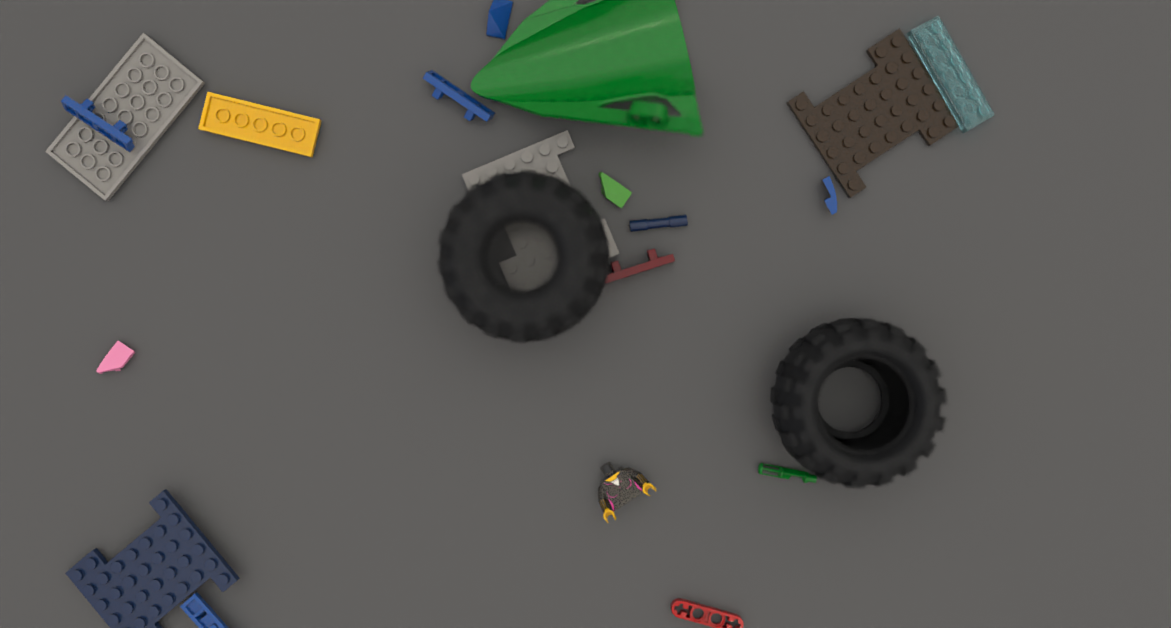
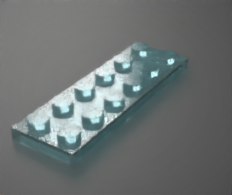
M939 15L906 33L962 133L971 130L995 115Z

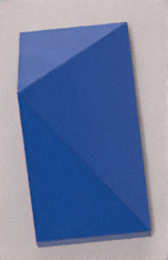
M493 0L488 14L486 36L505 40L513 1Z

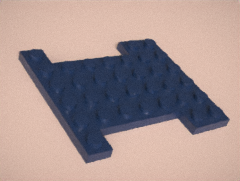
M167 489L163 490L149 502L161 518L108 562L101 552L95 548L65 573L110 628H163L158 621L208 579L211 578L222 592L240 579Z

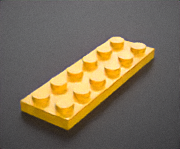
M207 92L198 129L313 158L322 120Z

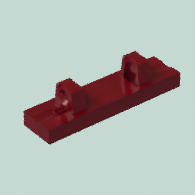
M650 249L647 251L650 261L621 270L618 260L611 262L613 272L607 275L606 283L674 262V255L657 257L655 249Z

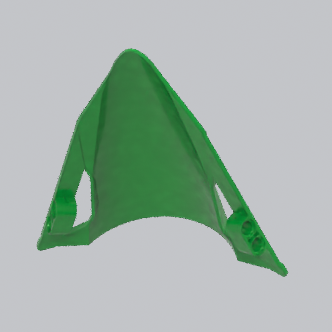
M549 0L520 23L494 58L475 75L471 82V89L478 96L542 117L685 133L690 136L703 135L690 58L675 0H596L587 4H575L579 0ZM666 100L681 116L668 115V110L663 104L644 101ZM633 102L629 111L603 108L610 103Z

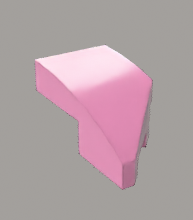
M117 341L105 356L96 372L103 374V372L121 371V368L126 365L135 352L120 341Z

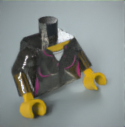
M608 462L600 468L606 477L600 481L598 502L607 523H609L607 520L609 515H613V518L616 520V515L613 511H616L642 492L650 497L648 489L652 488L656 491V487L650 484L641 472L630 467L624 468L621 466L615 470L611 463Z

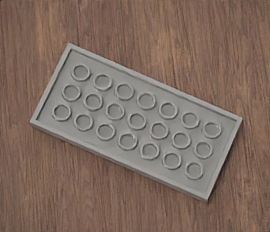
M142 33L89 98L96 107L92 113L112 126L119 120L127 125L128 130L124 134L132 138L135 146L133 150L128 152L74 116L45 152L103 200L109 201L205 85V82L148 35Z

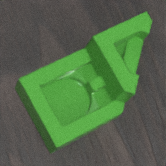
M600 171L601 193L604 194L606 199L622 209L632 192Z

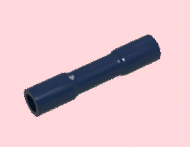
M677 215L649 220L629 221L630 232L654 228L688 226L687 215Z

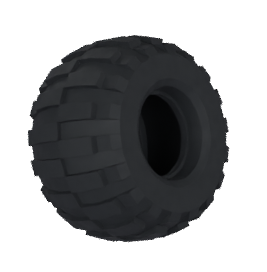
M520 170V172L500 173L491 176V179L481 184L477 183L469 189L463 199L458 204L455 203L449 212L448 221L444 230H441L438 245H440V255L437 260L439 275L442 276L445 286L444 291L449 301L453 302L460 315L470 325L473 324L478 327L483 333L494 338L521 343L550 339L570 330L592 310L599 299L609 270L610 252L602 220L588 199L578 189L573 188L564 180L553 175H545L527 170ZM515 222H530L544 228L552 237L557 249V264L552 276L542 286L530 291H516L505 287L494 277L488 263V250L492 239L503 227Z
M845 318L837 319V321L823 323L811 329L806 336L798 338L789 348L790 352L784 361H780L775 374H777L774 387H771L770 402L773 403L774 414H772V420L775 430L778 431L785 449L802 467L830 483H837L850 488H864L866 485L877 487L894 482L892 477L898 474L907 476L918 468L916 461L921 456L929 457L936 446L932 442L936 430L943 431L946 418L940 416L941 405L947 404L946 389L939 387L937 377L942 375L935 361L927 358L925 355L927 350L914 337H909L901 328L890 323L874 319ZM845 367H855L866 371L877 382L881 393V406L876 418L867 427L854 432H843L834 429L825 422L818 408L819 394L824 381L829 374Z

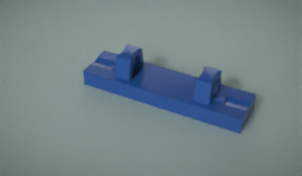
M435 71L426 72L422 78L436 87L432 94L434 98L439 100L445 93L468 110L464 118L468 121L473 120L477 115L487 122L495 115L494 111Z
M68 96L61 100L67 112L128 152H131L135 147L132 138L124 134L128 130L127 125L119 120L112 126L92 113L96 107L88 98L81 104Z
M197 592L180 606L198 628H229Z

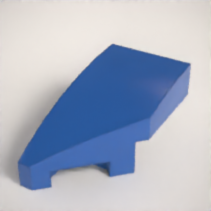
M830 176L823 179V182L831 197L824 201L833 215L837 213V198Z

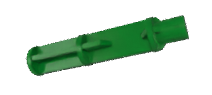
M760 463L758 466L759 474L789 479L793 476L802 478L804 483H816L817 481L816 475L809 474L806 471ZM763 465L777 467L779 470L764 468ZM763 471H766V472L777 473L778 476L770 475V474H764V473H762V472H763Z

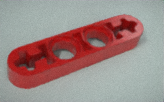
M677 598L671 603L673 615L681 619L713 628H732L731 623L725 622V616H727V620L731 622L737 619L739 625H735L734 628H743L744 626L742 618L735 613ZM682 604L683 608L689 609V615H687L686 610L677 612L675 606ZM697 608L703 610V615L700 618L693 616V611ZM715 613L721 615V621L718 623L711 621V617Z

